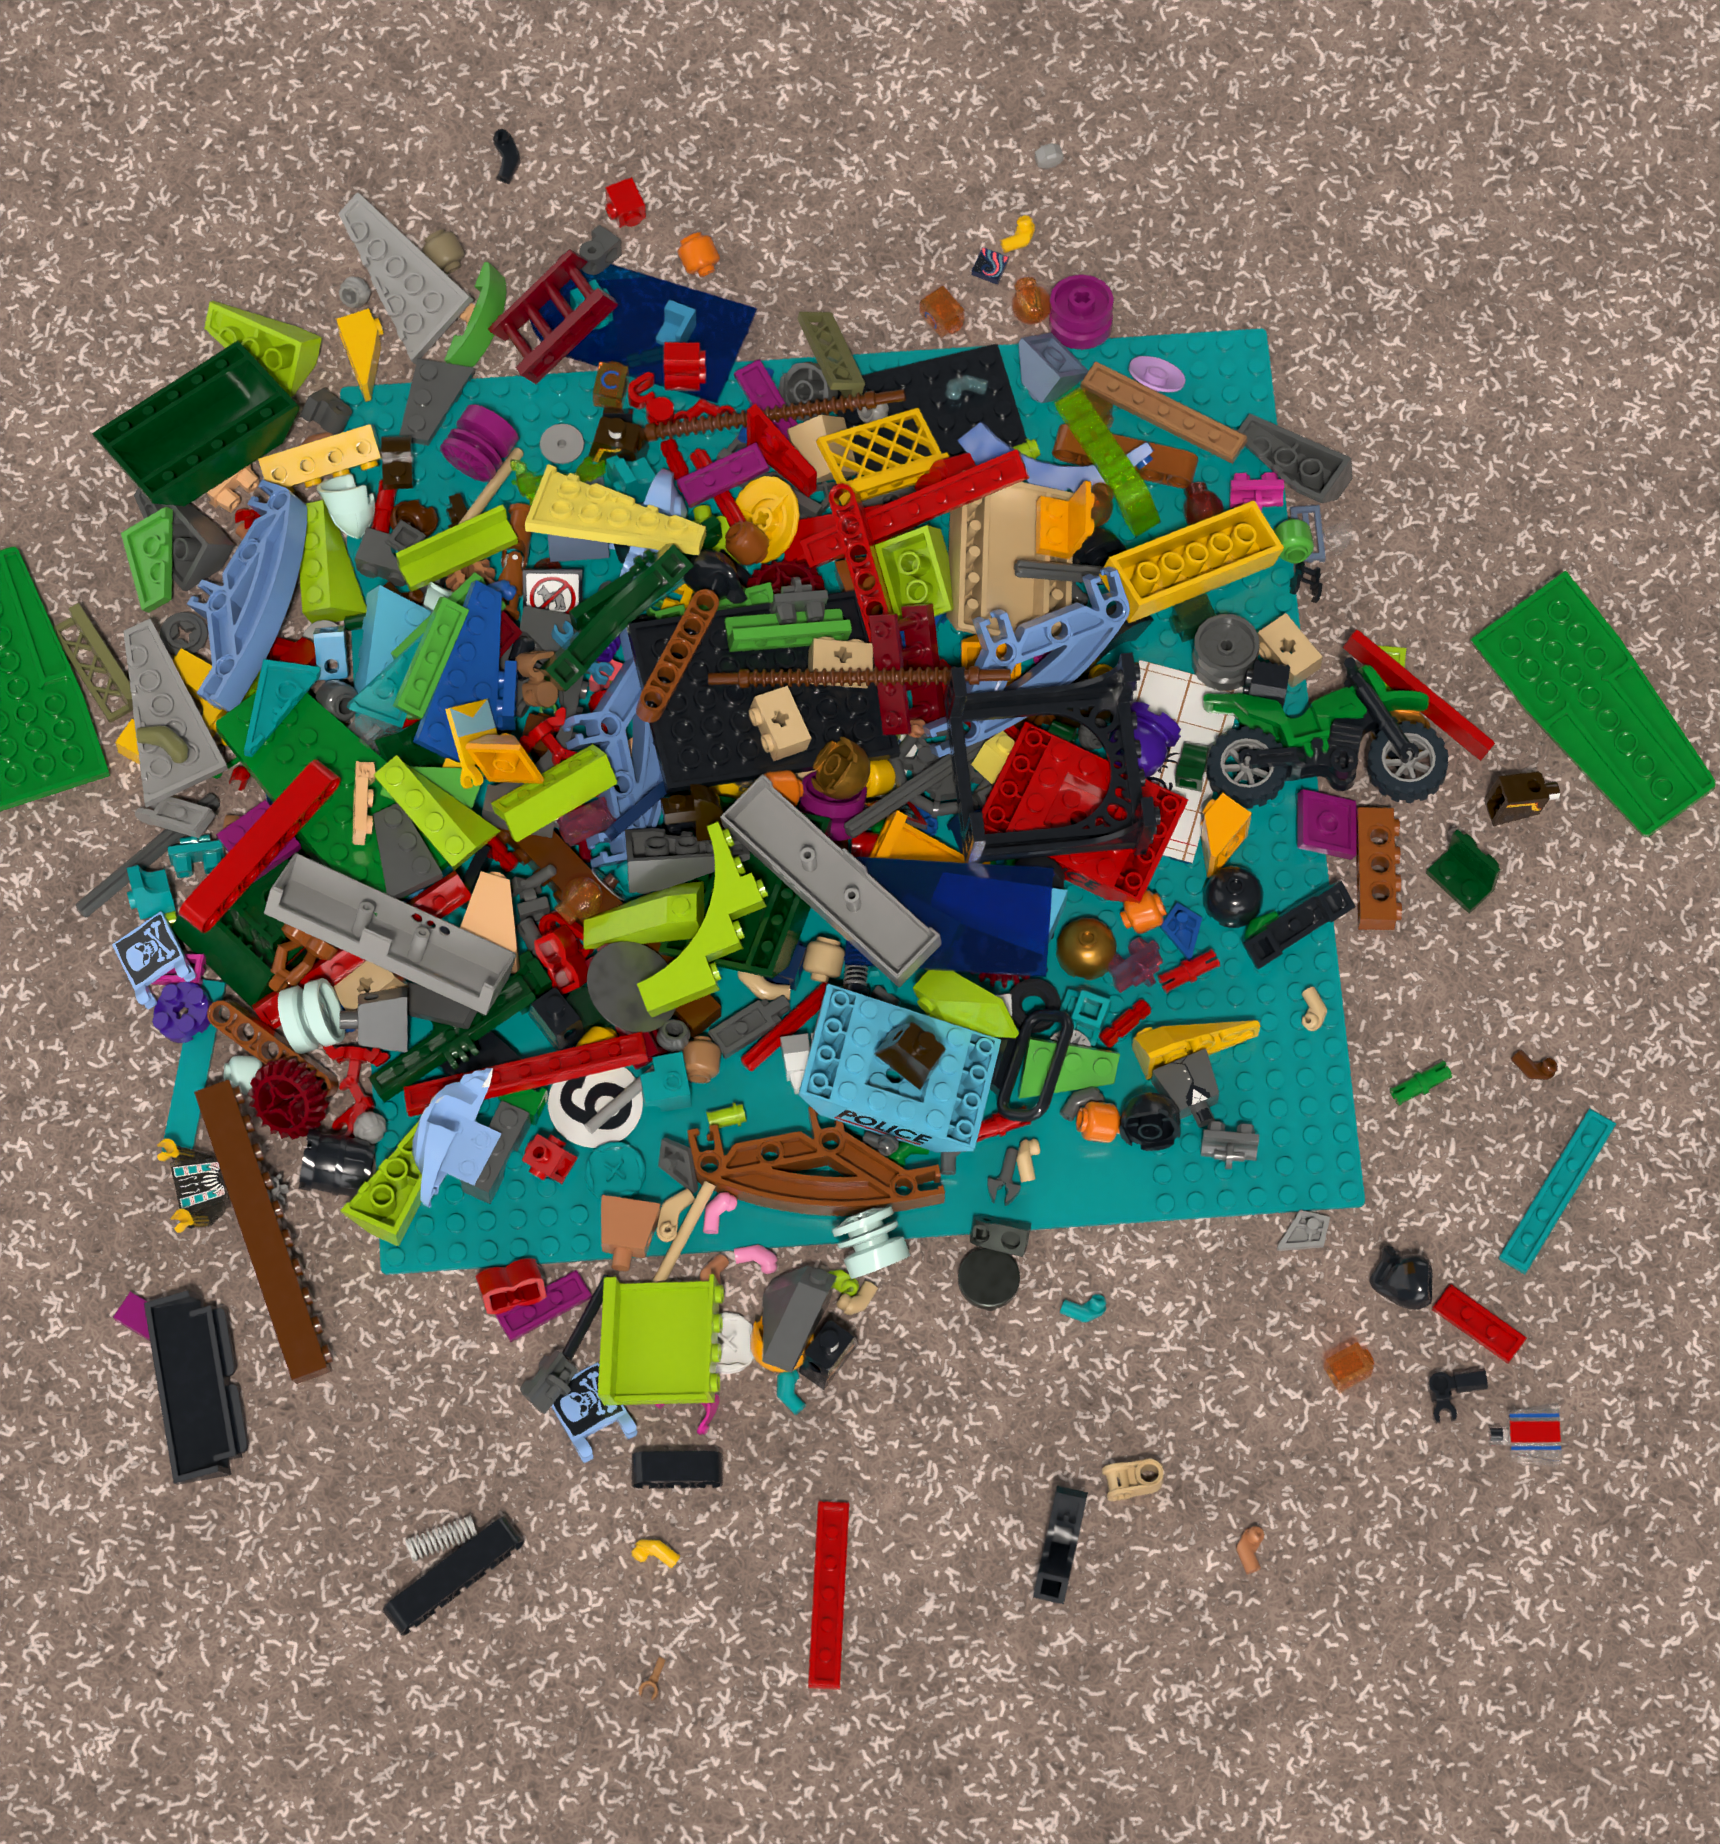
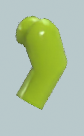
M844 1270L827 1272L837 1276L834 1289L841 1294H848L852 1297L858 1292V1281L855 1278L851 1279Z

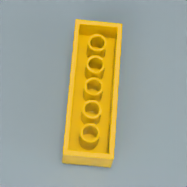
M1251 501L1111 556L1103 568L1110 566L1118 570L1130 608L1129 616L1126 620L1128 623H1131L1269 568L1275 564L1284 547L1256 502ZM1100 573V578L1110 592L1107 575L1102 576Z

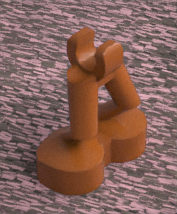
M284 923L281 930L291 941L279 944L270 969L275 975L270 980L269 987L279 993L283 989L288 988L289 984L297 986L312 969L316 958L332 960L338 949L321 939ZM298 947H306L308 952L303 961L291 971L285 969L288 951Z

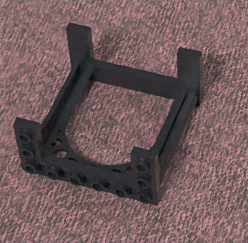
M1133 652L1121 653L1116 667L1092 679L1061 686L967 694L964 668H951L944 695V706L966 871L978 870L980 862L1133 849L1134 856L1146 855L1149 845L1153 844V835L1157 834V825L1161 823L1159 806L1154 807L1153 797H1143L1142 787H1145L1144 769H1139L1137 758H1141L1140 740H1135L1134 730H1137V715L1135 711L1131 712L1130 701H1133V691L1137 690V681H1140L1141 675L1139 663H1134ZM1088 708H1093L1089 717H1083L1080 713V710L1088 712ZM1103 711L1111 712L1113 715L1112 723L1105 728L1097 727L1095 724L1096 716ZM1055 715L1080 723L1097 737L1107 754L1111 775L1109 789L1103 802L1090 816L1066 827L985 834L982 812H974L963 722ZM1117 729L1114 735V740L1117 739V741L1111 743L1108 740L1107 734ZM1119 762L1122 767L1117 769L1114 767V763ZM1116 789H1123L1121 794L1124 799L1116 797ZM1113 804L1120 806L1126 812L1127 818L1123 821L1113 819L1108 814L1107 807ZM1102 818L1110 827H1104V823L1096 826L1095 820Z

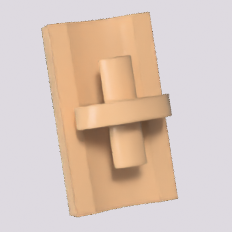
M248 465L207 492L210 498L209 503L214 508L219 505L231 513L241 502L240 497L233 492L238 486H241L248 493H252L260 484L259 478L251 470V465Z

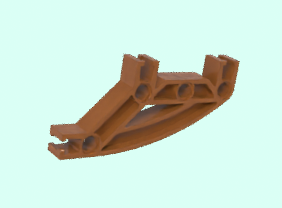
M808 1107V1119L813 1139L798 1131L735 1143L726 1156L723 1154L718 1125L709 1126V1134L706 1135L707 1141H714V1150H706L704 1152H699L697 1147V1136L700 1135L699 1129L687 1130L688 1144L692 1152L697 1181L701 1185L706 1181L716 1186L714 1191L718 1193L728 1192L738 1200L758 1206L800 1214L853 1216L871 1208L891 1206L893 1212L942 1204L945 1200L943 1185L938 1186V1189L918 1190V1185L931 1181L940 1183L941 1173L939 1164L905 1170L845 1132L843 1122L834 1120L835 1127L821 1129L818 1123V1113L812 1107ZM827 1141H835L839 1146L836 1149L829 1150L823 1144ZM773 1152L779 1157L774 1161H767L763 1158V1155ZM706 1164H714L718 1169L715 1172L707 1173L702 1170V1167ZM829 1166L845 1177L813 1176L792 1172ZM906 1186L912 1192L909 1195L902 1196L896 1192V1189Z

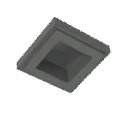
M400 520L385 541V544L399 552L423 541L426 535Z

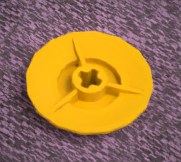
M763 476L751 481L738 494L735 502L746 521L753 522L769 539L768 554L760 562L765 564L779 558L790 547L797 533L800 513L798 499L791 486L778 477Z

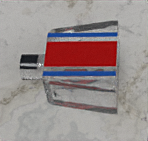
M1559 1403L1509 1411L1506 1417V1427H1489V1446H1507L1508 1461L1559 1468L1562 1461Z

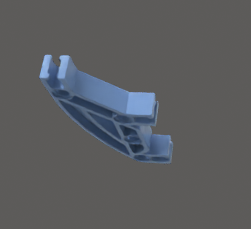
M261 480L258 487L270 496L267 503L258 502V497L252 496L247 503L261 517L254 520L222 573L223 586L202 579L198 587L210 596L207 603H199V598L191 596L187 603L189 607L207 619L212 668L197 694L214 708L219 710L222 708L227 713L241 703L260 671L263 659H266L272 648L294 592L305 544L307 527L306 504L287 488L265 480Z
M1110 566L1100 570L1102 576L1107 575L1110 592L1102 595L1097 585L1098 582H1101L1100 576L1088 574L1082 577L1092 605L1091 608L1077 602L1018 625L1015 633L1013 632L1007 612L997 609L990 612L991 618H997L1000 635L993 636L992 638L986 627L991 624L989 618L984 619L979 616L972 619L982 647L974 666H979L980 669H1010L1012 673L1016 664L1046 652H1051L1035 667L1007 687L1005 686L1008 681H980L979 685H970L968 681L966 682L967 694L1061 686L1074 682L1107 647L1129 616V603L1118 570ZM1115 601L1117 604L1116 611L1112 615H1107L1106 607L1108 603ZM1060 622L1062 630L1059 635L1053 637L1051 635V628L1055 623ZM1005 643L1007 646L1006 654L1001 658H997V647ZM946 716L922 725L927 737H935L937 732L947 730ZM1026 717L970 722V731L964 735L965 745L967 747L987 739ZM949 740L938 745H929L932 754L937 757L950 754Z
M626 628L619 634L625 662L593 713L573 715L565 719L563 725L564 732L571 731L573 726L584 725L588 738L583 739L582 734H575L576 738L566 742L567 750L583 749L593 744L606 753L617 784L620 787V792H617L613 786L602 792L598 797L603 823L608 827L663 781L656 749L652 744L653 737L650 724L642 721L636 714V706L642 691ZM631 719H633L632 756L630 755L625 731ZM601 722L606 725L608 729L607 734L602 730ZM661 800L626 830L656 828L661 814ZM625 831L613 841L605 833H598L586 839L589 850L595 849V845L599 843H610L613 855L608 857L607 852H600V856L590 860L592 868L617 865L627 860Z

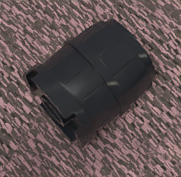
M308 1130L307 1147L304 1150L298 1189L306 1191L315 1189L332 1193V1195L355 1196L359 1188L370 1180L375 1146L369 1145L370 1142L352 1138L349 1135L321 1134L319 1130Z

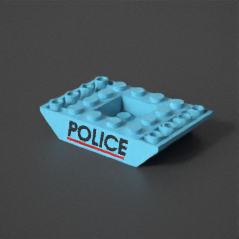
M827 984L798 1095L821 1116L877 1134H891L899 1141L930 1151H974L1001 1040ZM909 1022L917 1024L926 1032H931L936 1040L946 1048L937 1068L921 1090L901 1075L900 1083L890 1082L886 1077V1072L895 1070L874 1054L891 1030Z

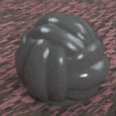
M1095 718L1097 727H1107L1103 719ZM1080 724L1078 739L1081 746L1086 750L1102 748L1103 746L1097 737Z
M668 1020L659 1028L656 1038L658 1044L664 1050L681 1052L687 1046L691 1033L685 1023L679 1020Z

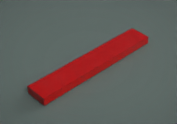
M1356 629L1343 646L1344 650L1363 665L1372 666L1381 679L1394 691H1415L1426 694L1429 697L1428 709L1420 712L1480 761L1487 755L1495 744L1492 739L1359 630Z
M818 1501L808 1688L840 1690L849 1503Z

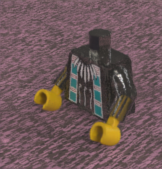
M171 1139L162 1140L157 1146L165 1148L167 1153L161 1152L158 1154V1160L166 1161L170 1157L174 1160L170 1161L180 1209L170 1219H177L181 1222L174 1228L175 1231L181 1233L186 1227L191 1229L211 1227L225 1214L226 1208L231 1207L228 1191L217 1158L195 1149L176 1146L175 1142Z

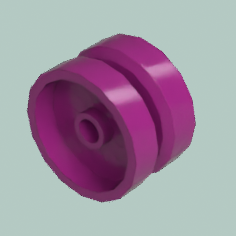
M1080 274L1069 276L1059 281L1052 289L1049 327L1051 333L1064 346L1079 350L1091 349L1104 343L1111 335L1114 297L1109 286L1094 276Z
M816 772L805 776L802 781L803 796L800 797L801 803L798 810L807 814L831 818L830 839L832 841L851 839L845 833L843 826L847 821L864 811L863 808L866 804L867 796L866 787L849 799L836 800L815 790L811 777L816 779Z

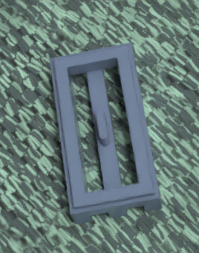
M1320 505L1290 507V518L1298 519L1297 514L1302 513V520L1308 525V513H1314L1318 553L1312 552L1304 561H1307V563H1313V561L1325 562L1326 556Z

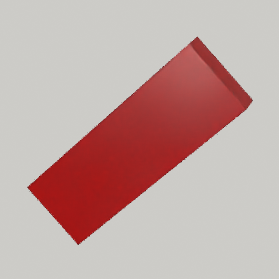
M1452 1284L1449 1285L1432 1308L1435 1313L1507 1364L1510 1363L1527 1339Z

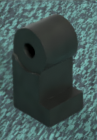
M975 1216L970 1243L979 1247L1024 1257L1032 1223L1022 1221L1017 1223L1002 1219L998 1220L988 1216Z

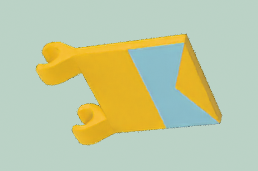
M488 699L445 709L462 767L460 782L464 789L472 788L473 785L479 786L483 784L481 772L475 767V761L465 749L467 743L486 735H498Z

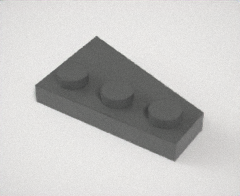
M418 358L399 436L412 435L413 443L429 446L447 418L446 415L452 405L458 401L462 395L463 388L473 378L475 368Z
M397 803L373 814L387 895L401 899L443 879L439 866L411 819Z

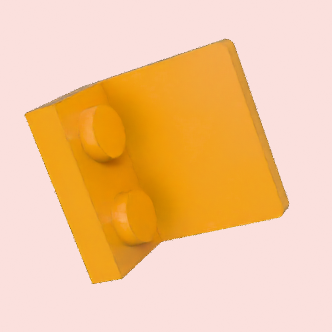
M1084 481L1069 501L1040 496L1036 501V554L1069 560L1077 550L1081 549L1087 537L1092 535L1094 519H1091V509L1095 496L1091 492L1090 481Z

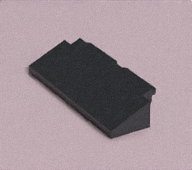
M189 1290L145 1302L144 1307L173 1483L179 1485L231 1475L229 1460L242 1458V1453H245L249 1448L240 1389L238 1386L231 1384L230 1376L236 1371V1364L227 1313L224 1309L212 1305L204 1307L202 1295Z

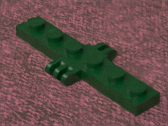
M714 515L700 523V525L706 527V537L701 550L713 548L722 539L721 523ZM647 549L643 552L644 559L639 555L633 559L634 565L629 568L627 573L569 610L572 627L578 631L656 553H652ZM682 553L688 560L693 556L692 554Z
M520 974L505 984L487 1015L477 1012L468 1030L431 1021L435 1027L430 1031L432 1035L368 1078L379 1097L385 1103L403 1091V1087L412 1085L447 1060L451 1067L456 1070L459 1068L456 1060L458 1057L466 1063L470 1060L466 1055L468 1050L474 1056L480 1053L474 1044L476 1040L537 1000V998Z

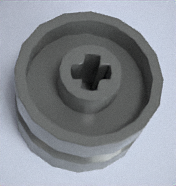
M1219 614L1208 618L1202 623L1195 635L1192 653V668L1197 678L1207 687L1218 691H1232L1243 687L1246 681L1247 669L1254 670V664L1259 655V636L1254 626L1246 619L1233 614Z

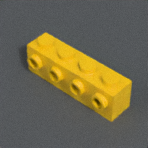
M369 424L259 458L258 460L265 481L283 486L293 493L295 492L293 488L295 486L305 484V488H310L322 483L321 478L330 475L334 478L350 474L349 469L360 466L361 470L364 471L379 466L377 461L382 460V454L374 425Z

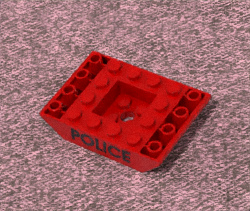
M1025 721L981 811L985 834L1066 827L1072 825L1070 816L1073 814L1081 815L1084 819L1087 818L1101 805L1108 792L1111 775L1109 761ZM1114 764L1115 768H1121L1120 766ZM1145 779L1142 795L1143 797H1153L1154 807L1159 806L1161 823L1157 825V834L1153 835V844L1149 845L1146 855L1134 856L1133 849L1047 857L1056 861L1062 867L1066 881L1106 900L1130 901L1140 904L1189 799ZM1118 788L1115 790L1117 798L1124 799L1121 794L1123 789ZM1113 804L1107 807V812L1113 819L1123 821L1127 818L1126 812L1120 806ZM1102 818L1095 820L1096 826L1104 823V827H1110Z

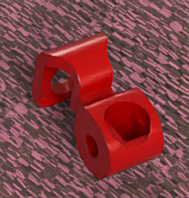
M646 372L628 385L629 405L637 409L646 407V419L649 424L655 423L656 426H659V423L663 422L664 425H667L668 421H671L673 424L674 406L669 399L665 397L655 398L653 391L645 396H639V394L654 386V374Z

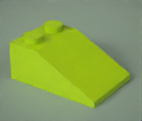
M926 525L875 545L893 612L898 615V619H902L901 607L905 605L933 603L934 617L953 611L949 556L941 529Z
M935 962L913 987L918 997L917 1004L925 1011L927 1016L991 1037L1016 1038L1019 1035L1001 998L938 962Z

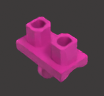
M1265 472L1261 475V480H1250V475H1247V473H1236L1230 485V508H1236L1251 501L1256 502L1261 512L1262 507L1283 506L1284 479H1279L1275 472Z

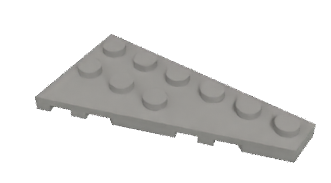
M357 192L338 214L352 242L356 245L363 265L371 276L370 279L397 329L396 332L400 340L403 341L408 351L407 354L411 362L416 365L417 359H421L470 305L473 299Z
M151 619L123 631L136 738L137 728L167 726L187 744L188 758L183 763H175L163 748L156 745L138 743L137 740L146 808L228 770L215 741Z

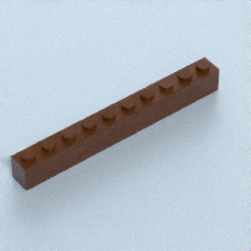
M498 828L501 832L496 837L504 845L508 843L514 850L513 854L523 866L528 864L534 871L533 874L548 865H553L556 868V875L540 885L543 887L548 885L554 892L553 897L563 908L568 906L574 913V920L584 927L585 919L623 905L615 895L598 881L591 869L554 830L552 838L531 834L516 842L512 839L509 830ZM660 942L642 944L659 954ZM659 954L668 965L676 959L675 957ZM709 994L677 1007L672 1017L674 1020L685 1023L690 1029L691 1037L694 1039L695 1036H699L721 1017V1005Z
M227 1079L195 1091L194 1093L291 1380L299 1384L330 1373L332 1370L329 1363L334 1362L329 1345H323L320 1334L324 1333V1329L319 1316H313L310 1305L314 1304L311 1291L308 1286L303 1287L300 1276L304 1275L303 1267L298 1257L293 1258L290 1247L294 1246L292 1235L288 1228L283 1229L280 1218L285 1217L279 1200L274 1201L270 1190L275 1188L270 1172H264L261 1161L265 1160V1156L260 1143L254 1144L251 1132L255 1131V1127L250 1114H244L241 1104L246 1103L242 1089L239 1085L235 1087Z

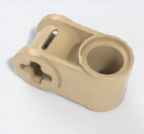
M1154 1459L1114 1463L1102 1468L1103 1475L1107 1477L1109 1488L1107 1499L1109 1501L1157 1492L1163 1485V1467ZM1146 1471H1153L1158 1475V1478L1153 1482H1146L1141 1478V1475ZM1117 1477L1119 1478L1120 1486H1118Z

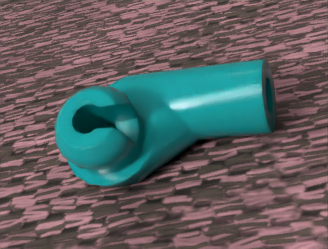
M1099 1294L1093 1295L1089 1301L1082 1305L1065 1299L1060 1314L1087 1323L1103 1315L1106 1311L1107 1301L1104 1296Z
M793 1370L792 1373H779L776 1390L777 1397L794 1415H797L806 1406V1403L795 1393V1383L799 1379L797 1370Z

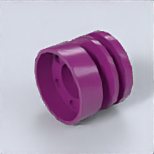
M468 405L456 422L457 429L450 431L448 438L441 444L440 450L445 459L463 474L478 481L490 482L496 474V470L502 465L501 458H506L519 440L518 435L513 427L495 412L479 405Z

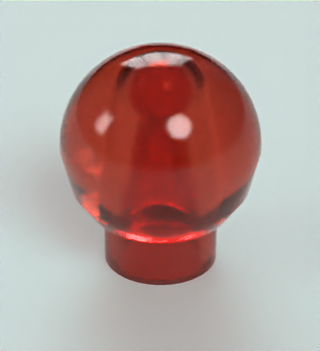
M1195 482L1186 487L1184 491L1186 500L1183 512L1184 518L1189 525L1224 512L1222 501L1216 493L1208 490L1206 483Z

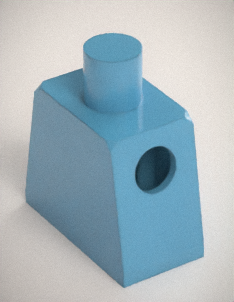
M345 626L315 628L313 636L316 666L321 669V675L318 680H325V682L340 680L343 682V678H348L349 675ZM327 660H336L338 667L335 669L329 668Z

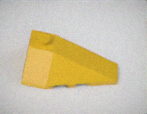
M1258 1020L1161 1026L1154 1030L1152 1027L1139 1031L1136 1037H1133L1132 1049L1147 1080L1152 1077L1153 1070L1200 1050L1206 1049L1208 1055L1257 1037L1260 1023Z

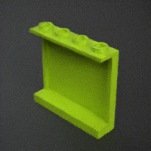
M709 1274V1281L620 1284L617 1277H604L598 1396L604 1406L715 1403V1392L720 1391V1375L716 1373V1362H721L722 1357L721 1345L717 1343L718 1333H722L723 1318L722 1314H719V1303L724 1302V1287L719 1284L714 1274Z

